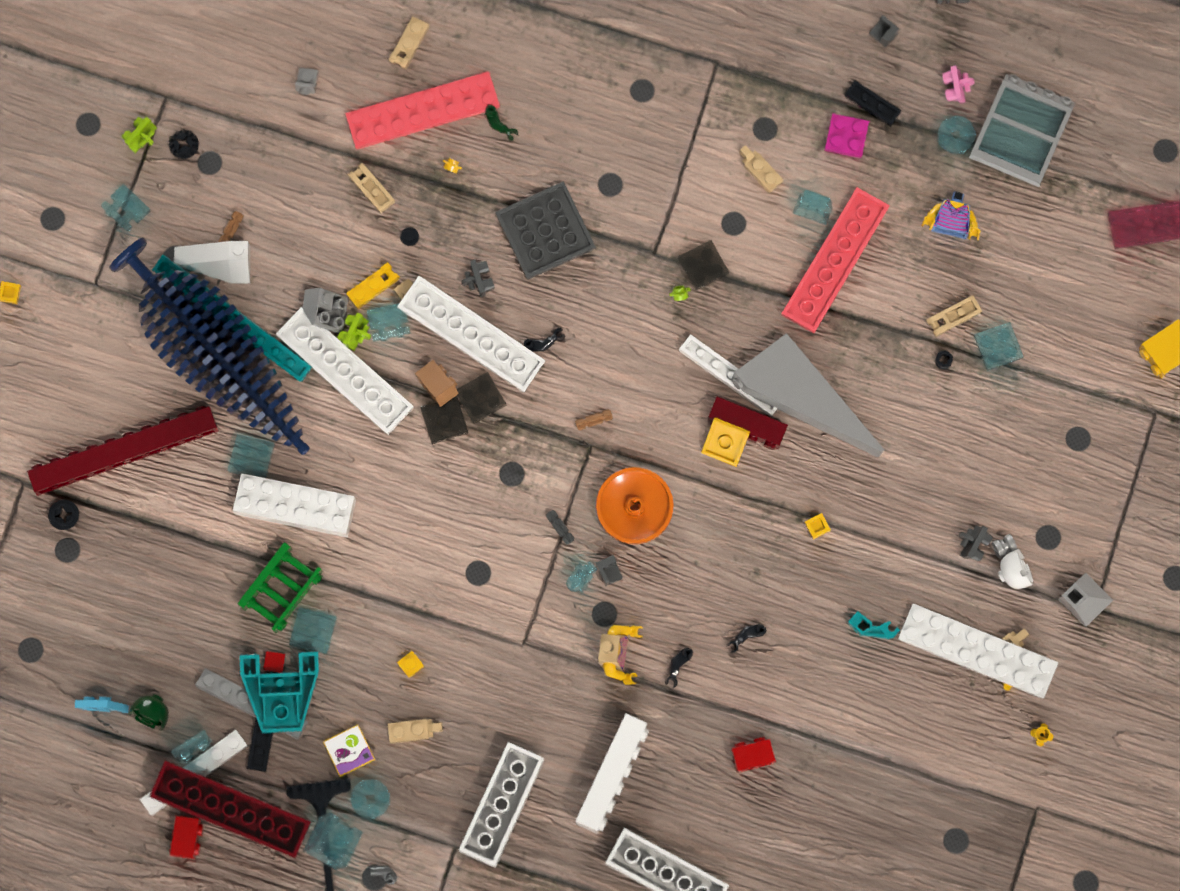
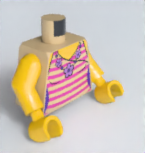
M613 625L607 631V634L601 635L598 662L604 669L606 676L619 681L623 680L625 685L636 684L632 681V677H637V674H625L624 667L628 635L641 638L643 635H638L637 631L639 628L643 629L642 626Z

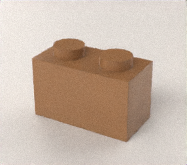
M432 360L418 370L415 375L420 384L441 407L459 393L456 389L457 383L452 376L448 378L445 368L441 364L437 365Z

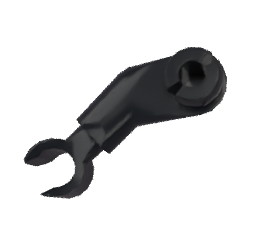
M557 328L551 337L548 336L544 340L526 339L523 345L532 352H544L554 345L556 340L563 341L565 335L562 334L557 337V334L563 331L562 328Z
M762 624L747 626L740 631L734 641L727 643L726 647L733 644L735 649L730 653H735L738 650V646L743 644L747 638L761 637L766 633L767 629Z
M691 648L682 649L672 658L669 670L670 677L666 679L665 685L668 684L669 680H672L674 682L672 689L677 686L676 676L679 674L680 667L693 656Z

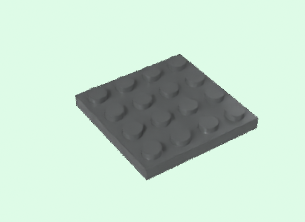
M564 181L495 212L527 280L596 249Z

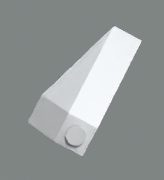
M226 241L174 247V262L185 270L217 278L230 284H250V245L248 241Z

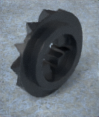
M185 129L176 131L175 134L170 136L168 143L171 153L180 159L192 157L199 148L197 136L192 131ZM187 139L186 142L189 145V147L183 146L180 149L181 145L178 141H184Z
M59 500L50 507L48 518L51 525L56 529L68 530L75 527V524L79 521L80 512L73 502ZM62 508H64L66 513H70V515L66 517V522L62 518L58 517L59 515H62Z

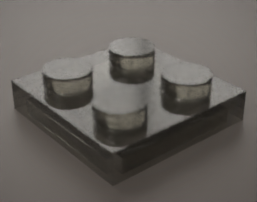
M712 240L678 256V260L695 291L729 274Z
M488 372L457 389L459 393L457 397L473 424L507 406Z
M457 396L441 407L437 403L420 407L432 444L468 434Z

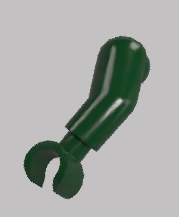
M493 105L487 106L485 115L492 129L502 134H507V138L510 141L514 140L510 134L514 133L516 136H519L517 129H509L507 125L501 123L497 110Z

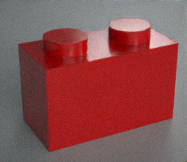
M765 737L754 739V743L746 745V742L735 744V748H732L731 752L737 773L775 764L776 760L770 739L765 740Z
M175 817L170 856L196 859V855L200 854L201 844L198 843L199 836H202L204 824H201L200 819Z

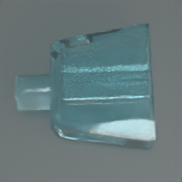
M804 190L798 197L793 213L827 225L833 206L830 198Z

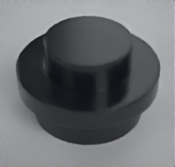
M408 227L401 232L400 239L404 245L414 246L419 241V233L416 229Z

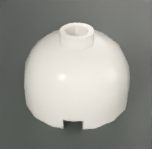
M1019 549L1005 555L1000 563L1001 571L998 572L1001 581H1006L1014 589H1022L1033 585L1028 564L1021 560L1024 559V556Z

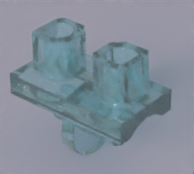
M590 561L584 566L578 564L567 579L566 585L568 589L573 592L580 591L583 593L593 579L592 575L597 571V568Z

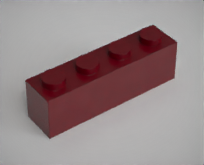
M718 396L708 416V421L711 422L710 425H712L714 418H718L750 431L748 441L753 443L761 442L764 444V447L771 450L775 448L779 450L788 427L785 423Z

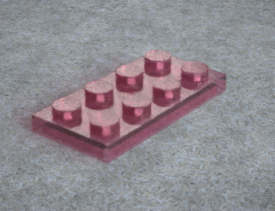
M1180 201L1108 212L1114 249L1180 240Z

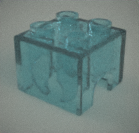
M328 813L319 817L303 851L331 868L338 870L347 867L363 832L355 827L350 828L338 822L339 817Z

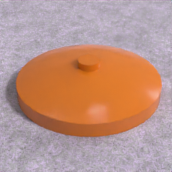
M638 467L625 468L612 474L602 484L596 501L597 516L603 529L614 539L626 544H644L659 537L668 527L673 514V497L666 482L656 473Z

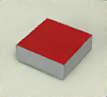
M266 651L263 671L283 673L286 654Z

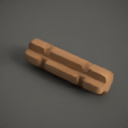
M234 211L231 216L232 220H229L223 231L224 235H221L219 242L231 241L230 238H233L239 227L238 223H241L243 215L240 212Z
M610 409L602 411L601 414L598 412L586 416L585 419H577L575 424L580 431L586 429V426L589 428L603 423L604 420L606 422L613 419Z

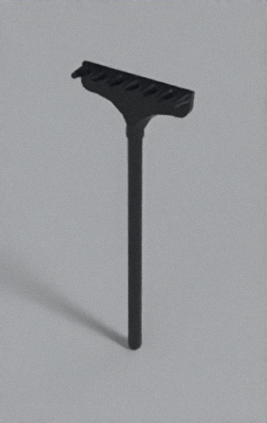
M351 778L286 786L288 798L292 800H306L313 805L317 812L326 891H334L326 809L329 802L336 795L350 791Z

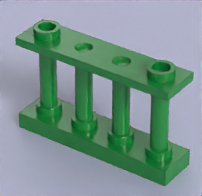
M285 542L237 603L244 611L248 608H253L272 622L274 626L271 629L274 633L282 631L288 623L286 620L314 584L317 585L323 577L321 575L323 573L321 568L318 567L314 572L293 557L291 546ZM283 561L290 563L309 577L303 587L280 571L279 566ZM271 577H276L298 593L291 603L268 586L267 582ZM264 592L286 609L280 618L256 602L257 599L255 598L259 593Z

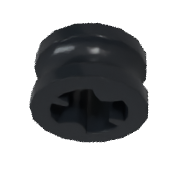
M948 351L939 352L935 359L936 366L942 370L948 369L953 361L952 354ZM942 356L948 357L949 360H947L946 364L939 361Z

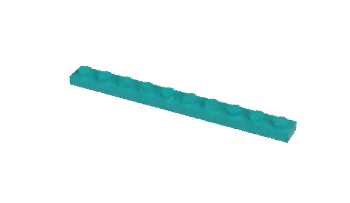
M165 255L160 257L152 269L156 274L166 271L162 277L163 279L165 277L168 278L176 270L185 271ZM185 271L182 277L180 276L174 281L176 283L174 286L177 287L182 282L181 279L189 275V273ZM188 286L186 289L183 290V292L185 293L184 295L190 292L189 288L191 286ZM216 294L214 301H218L221 297ZM196 295L192 301L196 303L199 295ZM228 302L224 303L222 310L228 309L231 305ZM205 304V305L202 307L205 311L207 310V309L205 308V307L207 306V304ZM236 309L231 314L230 320H234L242 313ZM242 314L244 320L240 323V327L237 330L243 329L247 324L251 328V331L248 332V336L244 340L256 335L258 341L254 348L262 346L265 351L263 354L298 381L303 382L312 366Z

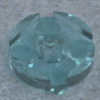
M952 116V118L945 119L938 129V144L949 153H965L972 147L976 137L972 123L962 116ZM959 131V135L962 137L955 139L951 133Z
M378 780L362 781L354 787L351 793V804L359 816L365 819H376L382 816L389 808L390 794L386 786ZM374 794L375 803L367 804L365 797Z

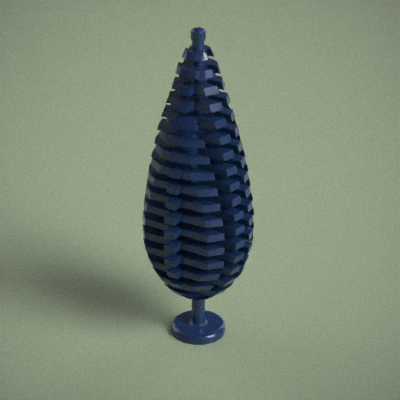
M144 237L136 240L117 256L109 266L112 272H118L129 264L145 282L140 294L151 288L144 296L145 299L139 303V312L144 311L145 307L153 302V308L148 313L145 312L142 315L140 323L141 327L151 322L144 334L147 339L153 334L156 335L154 337L155 341L150 344L153 350L161 343L164 344L163 350L158 354L161 359H164L169 353H173L172 359L166 365L172 368L178 362H182L181 368L175 372L180 377L186 371L193 369L188 375L189 378L185 380L189 385L206 375L205 372L210 367H214L211 370L212 373L197 384L198 386L195 389L199 393L213 385V381L221 376L220 383L208 391L205 396L209 400L214 399L222 393V390L227 385L231 386L228 389L229 392L223 397L221 396L216 402V405L223 407L230 402V399L235 395H239L244 390L245 392L237 398L238 401L230 406L226 412L232 415L242 405L253 400L237 419L245 421L252 413L261 408L262 411L249 426L255 428L269 417L271 420L260 432L266 435L277 426L280 430L271 439L277 442L285 435L288 440L283 445L290 447L293 444L301 455L306 454L310 447L300 438L303 435L302 428L296 433L292 429L299 422L298 417L295 416L287 423L284 421L291 411L294 410L292 404L279 413L275 411L288 398L286 392L270 404L267 402L282 388L281 381L275 382L270 389L265 390L262 394L259 393L272 378H275L277 375L275 369L267 372L261 380H257L253 385L251 384L259 377L258 374L270 365L269 358L263 359L252 371L249 370L244 374L251 367L250 365L255 360H258L265 351L260 346L252 351L246 360L240 361L243 358L242 355L256 345L258 339L254 335L252 338H248L241 343V347L236 352H233L235 349L234 345L239 341L242 342L248 336L251 328L247 324L243 329L237 330L244 317L240 314L234 320H230L231 314L237 308L232 304L228 309L222 310L224 308L223 304L229 300L225 294L218 301H214L215 295L221 289L214 286L209 292L205 291L207 289L206 286L210 282L203 279L200 283L194 284L199 276L195 274L187 275L175 287L176 283L174 281L180 276L182 277L185 272L176 270L168 278L165 277L159 281L166 271L153 274L137 257L147 245ZM191 286L189 288L190 292L183 296L185 294L183 290ZM196 295H199L197 297L198 301L194 305H192L194 303L192 299ZM205 304H207V306L205 307L207 310L202 315H200L202 313L200 309ZM161 311V313L159 314L161 318L158 321L154 322L153 320L156 319L155 316ZM215 313V320L208 324L210 322L208 318ZM167 323L170 327L162 331L165 328L163 325ZM221 323H225L223 325L224 329L217 333L219 331L217 327ZM176 330H178V331L176 332V334H177L178 336L172 341V340H171V339L173 338L172 334H173ZM233 332L232 338L226 343V336ZM185 339H187V340L184 342V343L186 344V346H185L182 350H179V348L182 347L180 344H181ZM195 348L193 351L195 355L190 359H186L190 356L188 353ZM201 358H205L202 360L203 365L198 369L195 368L198 365L197 362Z

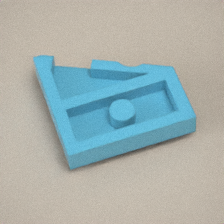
M83 697V700H75L74 708L86 711L129 712V705L113 702L110 697H99V700H95L94 697Z

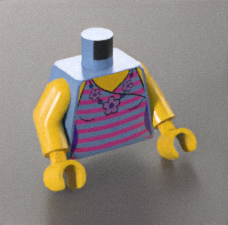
M953 192L952 200L944 199L943 203H937L928 212L921 225L922 227L925 224L929 225V230L962 239H966L967 236L968 239H971V236H975L979 240L980 229L978 228L974 212L970 210V205L962 203L964 194L960 192Z

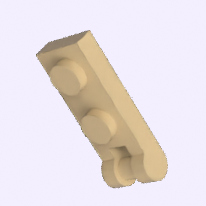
M412 16L395 50L390 55L389 62L397 63L406 70L429 29V24ZM400 53H403V54H405L406 56H405L404 58H402V57H400L399 55H400Z
M361 163L357 166L358 169L354 172L351 171L347 176L381 214L394 204L395 200L367 167ZM362 174L366 176V177L363 178L362 180H360V179L358 178V177H360Z
M972 295L928 318L926 321L929 326H932L934 336L938 337L946 331L981 314L982 310ZM942 319L945 325L940 327L938 321Z

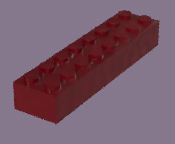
M164 761L149 796L152 799L295 859L311 824L306 819L168 761Z

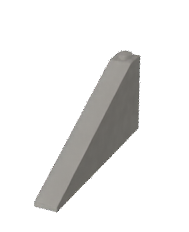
M787 333L734 372L732 376L734 386L755 399L776 407L778 410L875 457H879L883 453L884 448Z

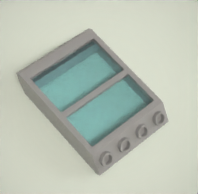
M1006 74L969 158L1039 187L1075 102L1069 97L1056 95L1050 89L1039 88L1033 82L1020 80L1014 74Z

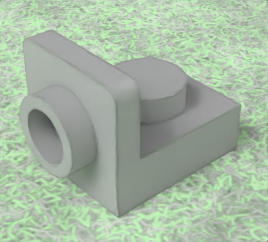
M299 68L297 82H295L296 91L303 95L315 94L318 70Z

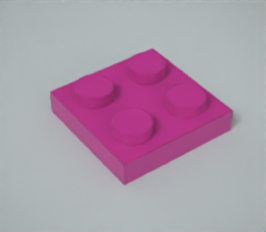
M832 113L825 151L862 158L869 121Z

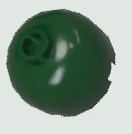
M155 694L152 697L142 696L138 698L128 712L130 716L132 713L136 715L134 719L149 728L160 727L159 731L164 730L169 719V710L163 703L164 699Z

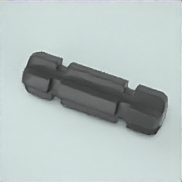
M555 510L546 514L549 522H552V526L559 536L563 537L562 540L565 544L572 543L574 541L573 535L569 533L561 518H558Z

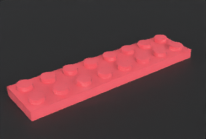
M488 71L345 114L356 150L484 113L489 105H493L496 109L500 108Z
M858 187L856 188L781 314L782 316L812 333L816 332L890 205Z

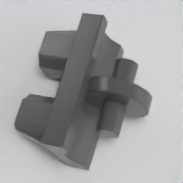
M472 260L470 263L474 276H471L470 271L464 273L466 278L461 282L463 286H468L470 291L475 290L474 283H476L481 298L486 296L485 292H489L495 289L492 277L482 280L480 276L490 272L487 261L476 263V260Z
M975 526L974 530L969 528L967 533L960 532L959 537L963 539L960 545L964 547L960 554L961 557L981 561L984 552L978 549L980 543L988 546L993 539L987 532V527Z

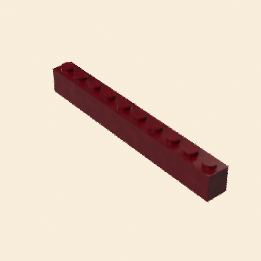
M201 406L196 408L195 412L189 414L184 412L177 415L175 419L161 420L158 425L153 427L151 425L141 428V431L136 433L127 432L122 435V438L116 440L111 438L104 441L105 444L88 446L82 452H71L68 454V457L62 459L60 457L54 458L45 465H34L27 473L34 493L39 496L219 432L210 406Z

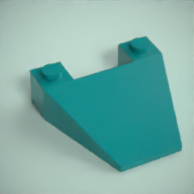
M318 652L298 653L299 672L260 674L259 654L240 655V675L262 733L302 731L319 673Z

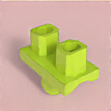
M137 117L133 124L136 129L133 132L125 131L122 135L125 143L134 153L141 147L143 148L146 143L150 146L153 145L154 142L151 138L157 129L148 117H145V119Z
M360 313L356 315L349 314L345 320V324L350 327L349 331H340L337 339L347 348L355 351L358 343L362 344L364 339L370 340L371 335L367 333L369 321Z

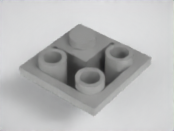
M322 288L305 290L302 308L311 324L338 334L340 331H344L348 297Z
M1087 573L1078 579L1058 599L1085 627L1113 601Z

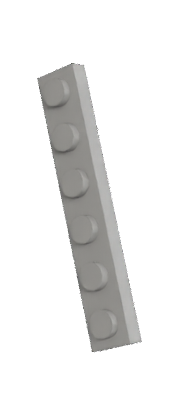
M206 668L204 669L195 684L197 688L256 718L246 689ZM304 721L302 731L284 733L298 740L308 721Z

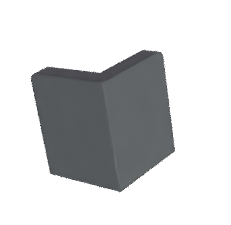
M882 15L869 34L886 48L898 35L900 28Z
M614 555L596 562V567L605 586L623 578Z

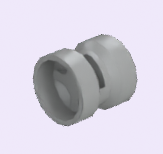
M1011 534L1004 536L1003 540L997 539L992 541L994 552L999 559L1017 550V545Z

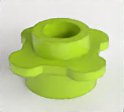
M683 285L676 286L669 293V296L673 297L675 301H682L689 297L688 291H691L690 287L685 288Z

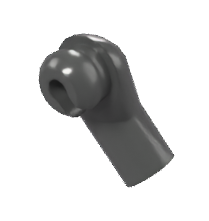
M389 866L370 867L371 876H382L388 885L396 883L397 875Z

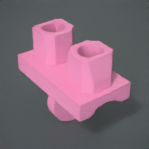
M952 66L951 71L942 74L945 85L954 84L953 89L945 90L946 99L948 101L958 100L960 103H964L966 100L963 87L965 92H970V86L975 84L973 78H968V73H963L962 79L960 69H957V66Z

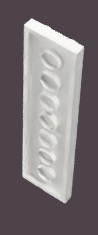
M420 276L417 277L397 306L398 309L523 393L545 363L543 358Z
M302 307L276 333V336L311 365L319 375L387 435L414 408L412 404L331 332L312 325Z
M912 604L898 638L899 641L1041 699H1044L1058 665V662L916 604Z

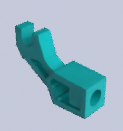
M858 611L847 623L860 636L886 640L893 639L900 631L898 628L893 632L889 631L890 621L880 626H872V622ZM862 621L869 626L864 631L857 627Z

